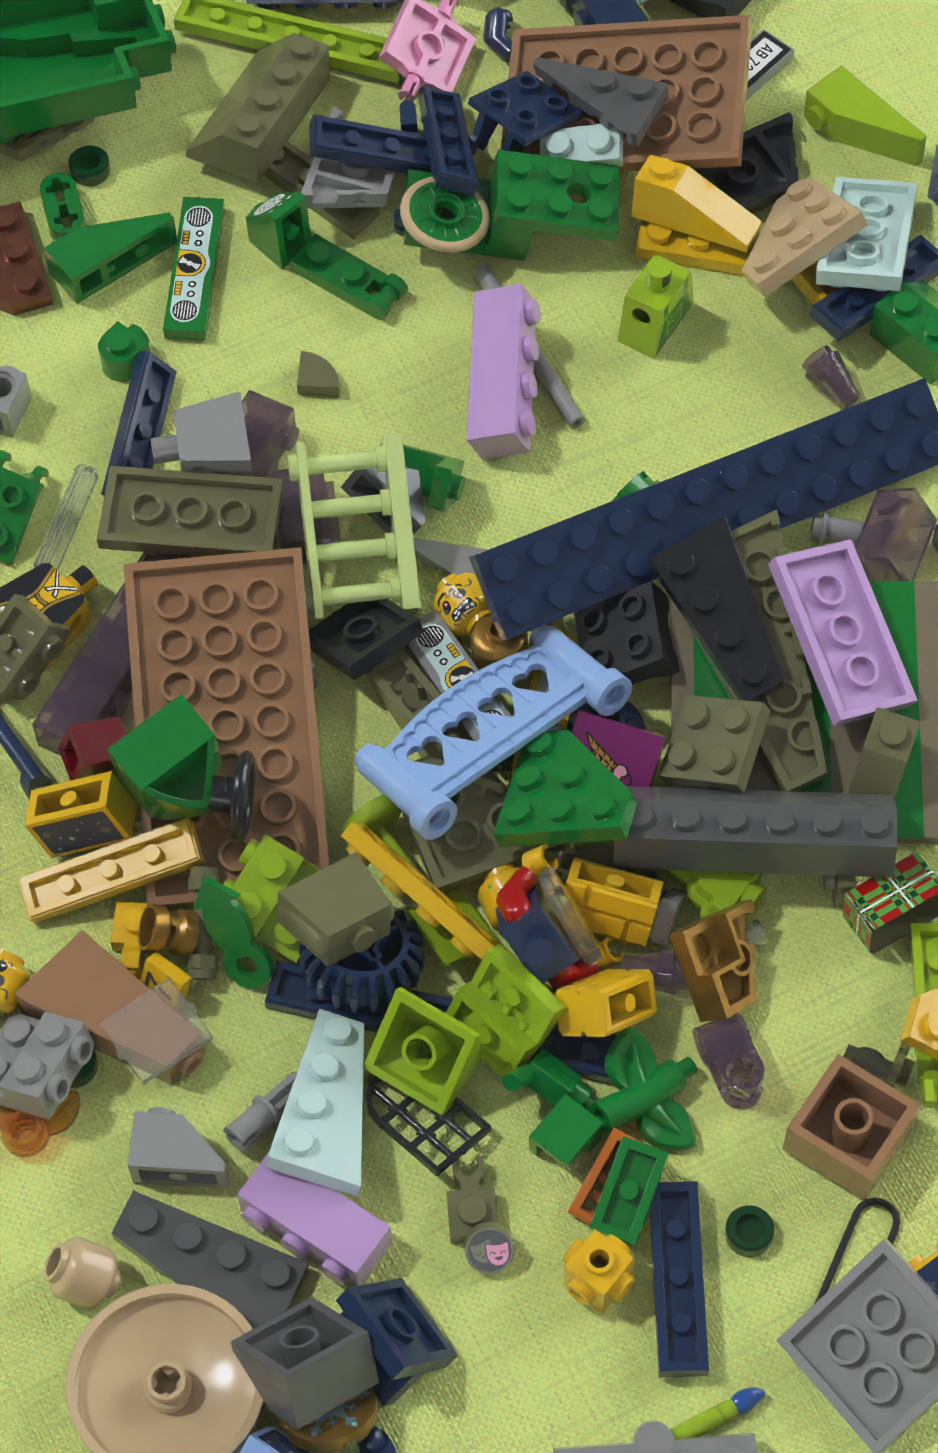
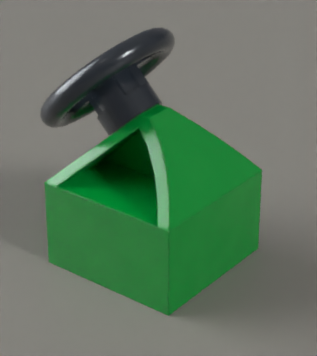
M182 694L107 749L116 777L150 819H183L203 815L209 811L217 813L228 812L230 813V835L232 840L237 843L245 840L250 825L254 798L255 757L251 751H243L238 757L234 777L220 776L222 760L216 735Z

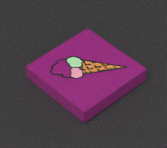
M578 710L571 733L625 786L651 787L666 737Z

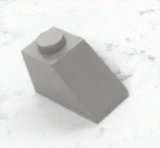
M162 1107L150 1108L148 1112H134L128 1158V1169L133 1183L228 1189L229 1177L225 1162L183 1114H176L175 1111Z

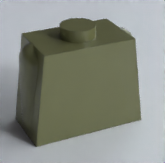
M356 852L278 892V923L327 966L355 952L367 950L374 942L390 934L391 921L395 915L394 907Z

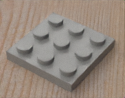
M883 1239L776 1340L873 1453H883L938 1402V1295L886 1239Z

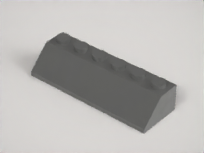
M626 786L633 794L637 807L627 839L614 840V868L867 877L894 876L897 853V807L893 795L745 790L743 793L717 789Z

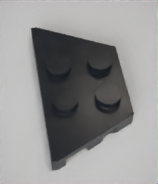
M788 112L745 131L743 134L741 166L692 169L750 213L774 204L776 199L785 194L793 183L799 181L798 167L796 166V147L792 131L793 116Z

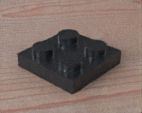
M388 598L376 601L347 603L309 629L310 650L355 681L362 675L372 671L376 665L396 651L405 648L409 642L424 633L419 618Z

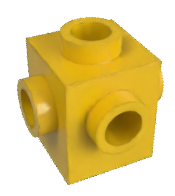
M594 1229L585 1241L581 1238L576 1239L565 1253L562 1260L565 1263L564 1286H566L569 1294L585 1306L591 1305L603 1314L613 1301L619 1303L634 1284L635 1278L632 1277L634 1258L630 1256L631 1250L616 1236L610 1234L605 1237ZM594 1262L598 1263L603 1268L594 1267Z

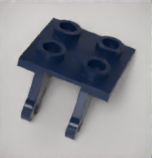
M525 71L469 97L468 105L479 112L474 131L469 137L472 154H476L477 147L482 151L485 150L498 123L508 130L502 150L522 153L526 145L582 119L583 111L536 76Z

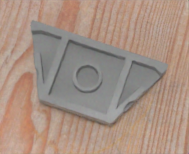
M332 107L329 117L343 120L344 112L339 108ZM314 157L301 193L306 196L307 209L385 207L397 172Z

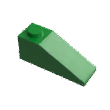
M168 212L78 227L66 235L57 237L51 244L44 247L48 271L71 299L78 304L175 245L177 235L174 217Z

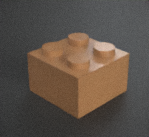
M837 1054L787 1127L783 1150L865 1201L914 1128L921 1104L840 1054Z

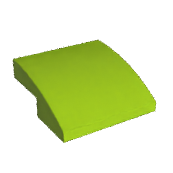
M499 943L487 951L472 980L458 989L446 1014L481 1034L482 1058L503 1078L504 1075L525 1064L533 1057L556 1025L566 1006Z

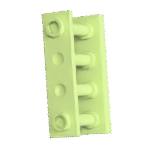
M402 432L384 434L381 439L382 445L375 446V451L306 457L305 442H298L295 444V454L287 455L290 481H298L310 584L305 586L307 612H313L314 622L324 619L323 606L376 601L388 598L394 603L399 602L400 607L408 612L418 611L421 608ZM377 468V472H385L387 489H381L379 494L311 501L309 475ZM381 512L382 516L390 515L392 533H384V538L316 545L313 520L315 518ZM386 555L387 560L395 559L396 576L389 577L388 582L321 589L318 562Z

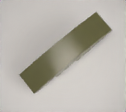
M403 649L396 651L376 665L372 671L365 674L401 730L420 711L441 695ZM459 723L457 727L449 728L443 733L448 737L471 740ZM429 742L424 745L421 752H417L421 758L433 756L444 761L442 745L438 742ZM491 770L481 775L500 784L499 779Z

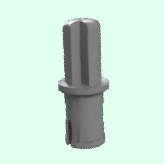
M296 1072L287 1076L264 1097L256 1095L252 1099L253 1104L238 1118L224 1127L223 1132L227 1134L226 1138L238 1151L244 1152L264 1132L268 1131L271 1127H278L297 1074Z

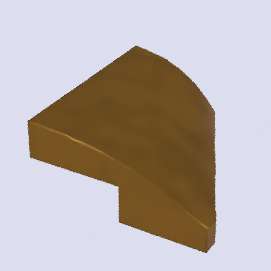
M752 899L724 908L669 934L700 1022L727 1019L756 1002V980L753 975V964L756 960L755 944L747 943L746 915L755 914Z

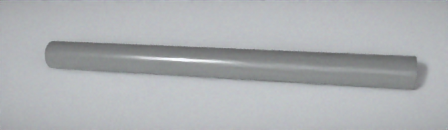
M487 265L480 266L475 270L474 275L483 290L501 287ZM539 347V358L534 361V370L572 429L578 428L583 425L585 418Z

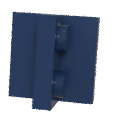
M402 1278L348 1287L336 1299V1302L343 1310L340 1315L368 1331L379 1383L374 1385L373 1389L382 1406L394 1404L424 1373L444 1369L458 1356Z

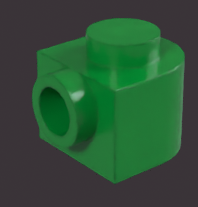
M119 321L107 330L98 342L102 370L109 379L118 382L129 381L137 354L145 350L150 351L149 338L143 329L135 324H131L127 328Z

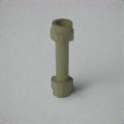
M190 867L188 891L194 892V905L202 881L206 876L220 883L217 867ZM202 909L194 910L199 918V937L193 955L187 957L186 970H188V975L192 977L191 980H216L218 955H212V938L203 921Z

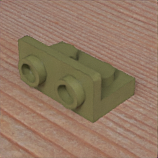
M14 594L0 613V697L18 700L25 699L26 696L36 690L40 683V676L50 662L62 653L65 641L71 634V630L65 624L52 622L23 595Z

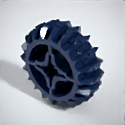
M404 909L395 911L394 918L391 921L389 935L374 942L367 950L355 952L330 966L325 965L300 942L299 967L302 975L305 976L308 989H317L320 1001L332 998L335 1009L343 1004H349L354 1014L360 1006H368L374 1014L380 1003L389 1007L397 988L402 987L410 992V988H417L422 969L425 966V955L423 954L424 940L422 935L418 934L416 921H407ZM395 958V960H393L390 964H388V961H389L390 959Z

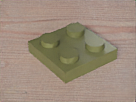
M685 695L658 776L666 784L744 793L771 710L764 702Z

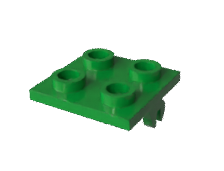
M0 450V560L13 564L40 492L44 488L40 480L42 477H48L49 471L42 466H37L30 473L18 474L3 468L6 461L11 462L12 455Z

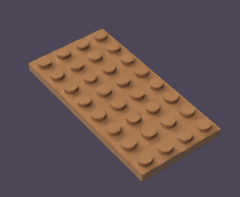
M301 547L123 564L135 728L182 694L216 735L222 760L220 776L234 777L238 757L243 751H251L255 757V787L252 814L248 833L244 841L237 843L232 840L230 835V813L228 812L217 813L209 811L203 815L190 817L194 822L205 862L199 866L217 867L221 884H224L227 878L236 882L245 867L238 862L244 849L252 838L260 843L265 834L304 857L305 860L321 870L330 866ZM141 808L142 834L182 820L150 819ZM190 869L146 884L147 905H161L167 909L194 907V892L188 891Z

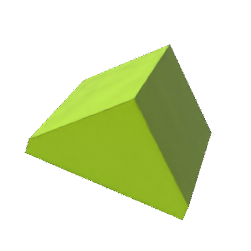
M399 987L395 990L365 1060L363 1069L438 1114L443 1115L482 1060L481 1034Z

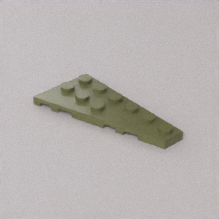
M774 510L732 530L731 533L784 679L782 688L757 701L764 702L771 710L758 750L782 791L798 792L825 779L827 769L818 721H816L811 697L812 690L810 679L807 676L804 652L768 566L774 557L786 554L779 529L778 511ZM694 634L729 698L738 700Z

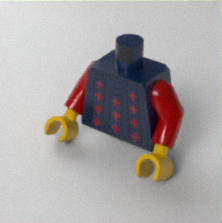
M544 844L523 854V867H519L498 892L496 898L498 906L495 908L501 934L523 966L542 984L548 981L557 990L612 968L624 959V954L622 953L617 957L611 955L607 944L614 939L606 937L598 943L600 951L594 945L587 951V955L584 956L535 885L537 877L550 873L559 866L558 858L548 862L545 860L544 851L548 848V844Z

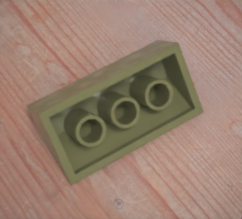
M292 33L259 49L186 150V157L259 183L281 148H283L285 142L289 140L329 82V45Z

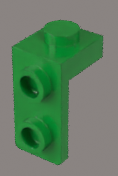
M403 444L405 468L419 470L422 495L429 496L427 507L444 511L454 502L459 501L465 485V476L461 475L464 460Z

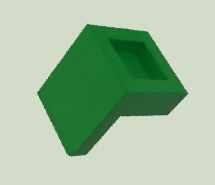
M564 1094L529 1136V1151L538 1156L543 1150L561 1165L567 1167L584 1148L591 1152L601 1140L603 1122L567 1094Z

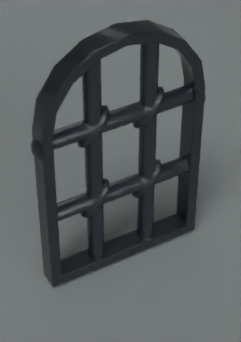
M377 1076L368 1085L366 1105L370 1117L381 1130H384L436 1177L491 1132V1125L458 1097L452 1103L454 1107L443 1115L425 1106L435 1115L434 1118L437 1120L425 1129L407 1113L408 1109L406 1107L414 1102L415 1099L408 1096L397 1105L377 1087L383 1081ZM372 1093L388 1106L389 1112L382 1118L372 1106ZM458 1112L464 1113L481 1130L471 1137L454 1122L455 1118L453 1117ZM398 1115L417 1131L416 1135L418 1137L409 1142L388 1122ZM444 1124L465 1141L454 1152L436 1138V1133H434ZM427 1140L447 1158L437 1166L416 1147Z

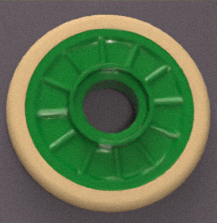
M433 177L414 183L405 192L400 205L401 219L408 233L416 241L433 250L441 252L467 250L478 244L489 228V210L486 202L477 191L475 195L435 188ZM438 208H447L455 214L456 218L443 220L434 211Z

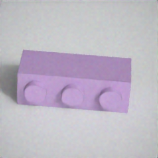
M267 1154L237 1194L240 1209L243 1212L241 1217L257 1231L264 1233L266 1229H269L281 1237V1244L296 1257L304 1259L308 1255L320 1263V1270L335 1283L344 1285L347 1281L353 1286L362 1285L392 1244L391 1227L334 1189L266 1168Z

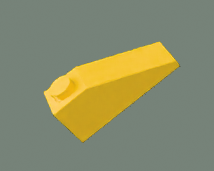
M650 154L635 178L631 217L744 252L748 251L761 229L762 221L687 165Z

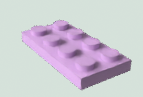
M851 539L777 556L771 560L768 566L834 727L874 717L877 707L893 712L911 707L918 701Z

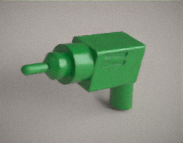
M541 1048L533 1059L504 1075L502 1078V1084L507 1090L517 1091L523 1086H527L552 1106H555L564 1094H567L591 1113V1104L597 1101L596 1098L590 1095L593 1090L580 1081L582 1076L544 1048Z

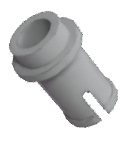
M824 511L822 515L813 516L810 540L818 541V546H823L824 542L832 544L851 539L855 548L862 549L866 533V522L828 517V512Z

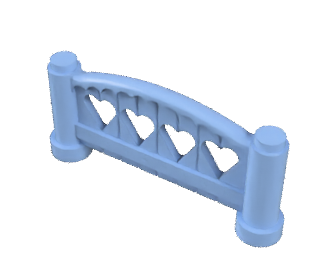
M545 624L537 627L531 633L529 638L531 648L501 659L458 682L420 711L401 730L390 745L385 748L375 746L374 744L363 746L355 756V764L362 776L410 818V825L426 840H433L446 833L456 819L457 806L449 798L586 702L602 716L616 713L624 706L631 694V681L617 669L605 668L556 627ZM533 670H543L547 674L549 691L545 693L514 687L513 684L518 680L527 679L528 673ZM506 693L512 697L515 715L509 717L481 712L478 709L483 704L492 703L496 695ZM471 717L478 723L480 739L478 741L448 737L443 733L449 728L457 727L461 719ZM438 742L442 745L444 764L438 766L409 760L408 757L412 753L421 752L425 744Z

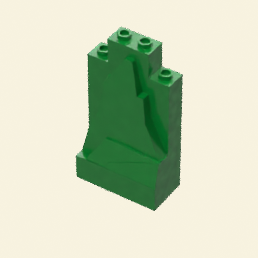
M0 0V145L13 140L20 134L137 108L135 91L141 90L140 78L172 71L171 54L176 53V43L172 30H165L164 28L165 18L161 5L154 4L152 0Z

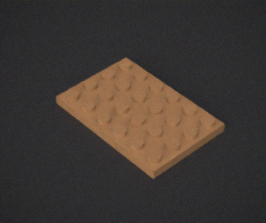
M750 15L513 29L508 79L528 71L543 82L542 78L536 75L533 66L534 61L539 57L667 83L669 96L639 146L630 145L627 142L626 134L623 132V166L619 167V172L640 171L650 154L667 158L691 168L741 166L752 22ZM559 86L553 88L554 91L569 101L568 92ZM583 111L582 119L563 128L601 123L597 117L590 116ZM504 127L502 131L500 150H502L508 131ZM540 139L526 145L522 153L540 155Z

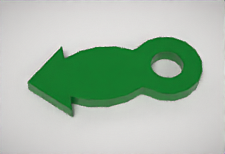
M206 876L202 881L193 911L202 909L203 921L209 935L224 951V966L227 974L238 985L249 989L265 985L273 974V960L268 951L254 940V929L250 918L243 907L235 900L241 893ZM246 956L254 960L257 965V971H247L241 965L240 957Z

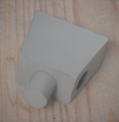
M240 392L177 409L173 413L176 435L151 438L154 464L180 461L181 471L253 476Z

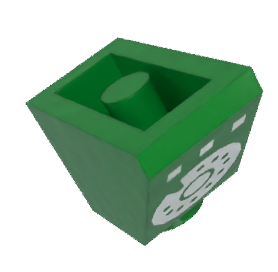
M301 192L275 193L264 203L262 202L254 206L245 217L249 242L280 269H284L289 265L291 259L311 238L306 196Z

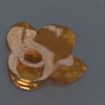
M69 1091L66 1099L58 1105L50 1120L0 1106V1131L6 1149L18 1157H31L41 1152L51 1136L66 1131L74 1123L80 1108L79 1093ZM23 1131H34L32 1138L26 1141L19 1140V1136Z

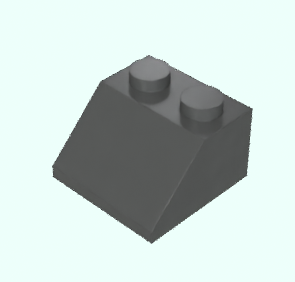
M313 1297L231 1341L233 1352L268 1409L296 1429L314 1423L323 1414L344 1402L356 1399L362 1392L379 1383L368 1331Z

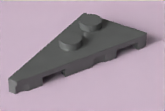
M539 57L533 63L536 75L540 76L545 84L552 89L556 86L561 87L568 92L570 102L588 115L597 117L600 123L608 129L613 126L617 127L626 134L627 142L636 147L641 143L669 96L667 83Z

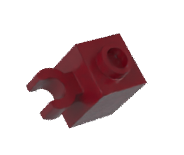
M120 716L70 725L58 749L70 781L112 771L116 776L107 749L129 733L125 732Z

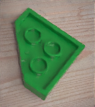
M569 730L545 731L522 747L493 836L499 847L627 839L637 802L631 791Z

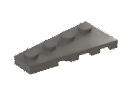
M134 1190L112 1231L115 1241L160 1275H165L176 1284L201 1288L226 1300L245 1317L252 1329L291 1309L309 1272L308 1262Z

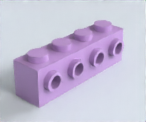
M522 284L474 292L466 440L482 459L529 453L531 436L536 431L535 418L532 413V398L537 396L534 361L539 358V346L535 337L536 324L540 322L541 312L538 301L535 298L532 299Z

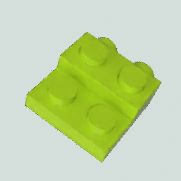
M265 834L260 843L252 838L244 849L238 862L245 867L236 882L227 878L223 885L241 893L235 900L249 916L254 929V938L297 964L300 960V941L278 923V892L321 869Z

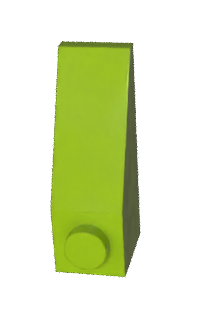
M842 65L806 91L804 117L811 127L820 130L831 140L914 166H918L923 162L927 136Z

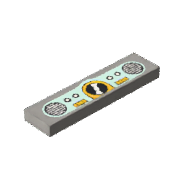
M434 610L419 618L424 633L409 642L406 648L440 694L479 671L449 627ZM497 695L493 698L492 703L483 704L478 709L485 713L512 717ZM467 717L458 722L472 741L480 739L478 723L474 718Z

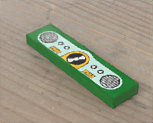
M183 197L163 326L164 338L206 340L225 211L224 199Z

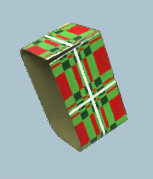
M918 852L913 853L895 863L893 877H871L845 892L842 916L870 953L879 952L908 935L910 923H929L938 917V876Z

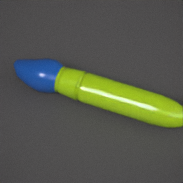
M757 1387L739 1390L730 1400L719 1403L717 1406H713L671 1428L674 1439L700 1437L723 1425L724 1422L730 1421L737 1414H747L765 1396V1391Z

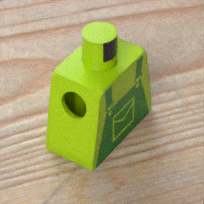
M659 255L653 256L625 295L618 342L654 359L693 305L691 272ZM647 314L650 317L649 323H645Z

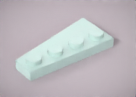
M319 1009L265 1164L266 1168L358 1197L361 1187L364 1023Z

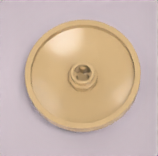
M160 1284L148 1286L127 1293L111 1302L94 1316L85 1327L73 1348L68 1363L65 1386L66 1401L71 1420L82 1443L90 1453H239L249 1435L255 1432L265 1407V1402L231 1346L232 1340L252 1330L251 1325L234 1306L223 1298L204 1289L189 1285Z

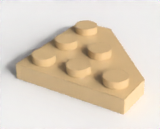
M809 176L806 179L793 183L785 194L776 199L742 269V273L748 284L766 297L868 226L861 211Z

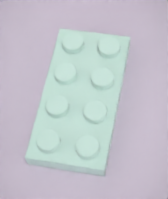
M836 177L833 193L861 211L868 226L818 260L816 284L829 285L834 288H867L880 292L888 290L900 291L917 197V183Z

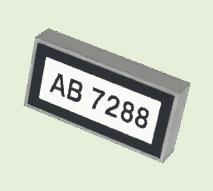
M765 29L751 40L746 101L793 59L794 49Z

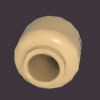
M72 1237L63 1244L58 1243L55 1245L44 1267V1278L48 1281L49 1290L53 1296L83 1308H94L102 1303L105 1297L111 1298L118 1289L121 1273L119 1270H116V1256L111 1249L81 1237Z

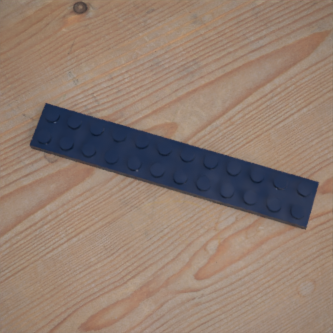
M923 378L469 557L501 641L508 640L658 579L649 566L650 557L723 516H726L732 531L777 510L780 522L779 529L937 466L938 411L927 381Z

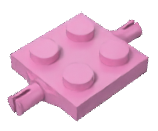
M404 0L378 57L405 77V82L398 93V97L401 100L405 97L404 101L414 102L418 89L422 87L453 92L476 40V37L461 28L452 17L458 0H441L438 7L429 5L423 0Z

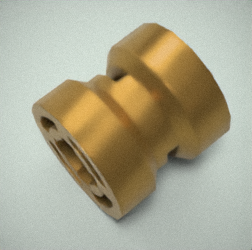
M147 905L141 915L138 926V943L140 948L152 952L168 949L175 956H190L197 945L200 924L198 915L194 911L184 909L177 910L174 913L169 912L165 906Z

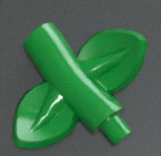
M632 1027L623 1029L611 1043L605 1059L606 1073L613 1086L619 1091L593 1102L590 1107L591 1113L603 1122V1131L606 1133L611 1132L613 1128L617 1129L636 1120L638 1130L643 1139L656 1148L682 1151L695 1147L696 1135L692 1121L683 1106L673 1100L672 1097L686 1088V1079L697 1073L696 1064L690 1057H686L677 1063L672 1059H668L657 1066L654 1051L645 1036Z

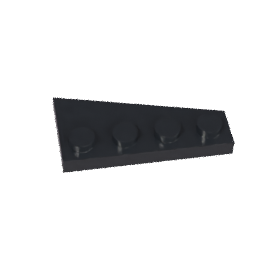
M726 516L649 558L650 568L738 700L757 702L783 687L784 679Z

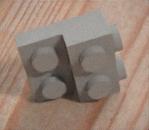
M12 1012L0 1030V1106L50 1120L58 1105L66 1099L70 1086L80 1069L90 1060L93 1048L96 1045L85 1022L49 1012H44L41 1019Z

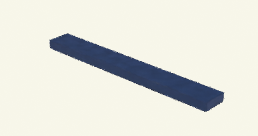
M278 960L276 961L265 999V1008L312 1019H316L319 1009L362 1022L364 1023V1030L375 1033L378 1032L388 1009L382 1003L378 1004L374 1014L368 1006H360L355 1014L349 1004H343L335 1009L332 998L320 1001L317 989H308L305 976L302 975L299 965ZM410 989V993L446 1013L453 1000L452 998ZM557 1022L531 1059L535 1057L541 1048H544L582 1076L583 1079L613 1085L606 1073L605 1059L607 1051L617 1035L611 1034L606 1037H587L586 1035L581 1037L562 1036Z

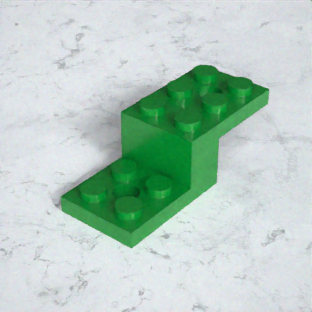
M498 150L489 180L478 179L479 184L476 189L486 202L489 210L490 223L488 231L478 244L459 252L525 261L535 231L616 242L619 234V166ZM408 169L405 192L414 183L433 177L432 172ZM568 194H579L587 202L576 203L571 200ZM438 210L434 211L435 214L443 220H452L456 218V216L445 217L442 216L438 212ZM404 227L403 245L428 248L416 241Z

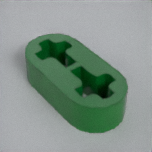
M54 173L44 178L40 184V195L52 239L54 240L59 236L66 235L78 227L86 226L76 183L73 178L63 173ZM62 191L65 201L57 202L54 192ZM69 216L72 227L64 229L61 218Z

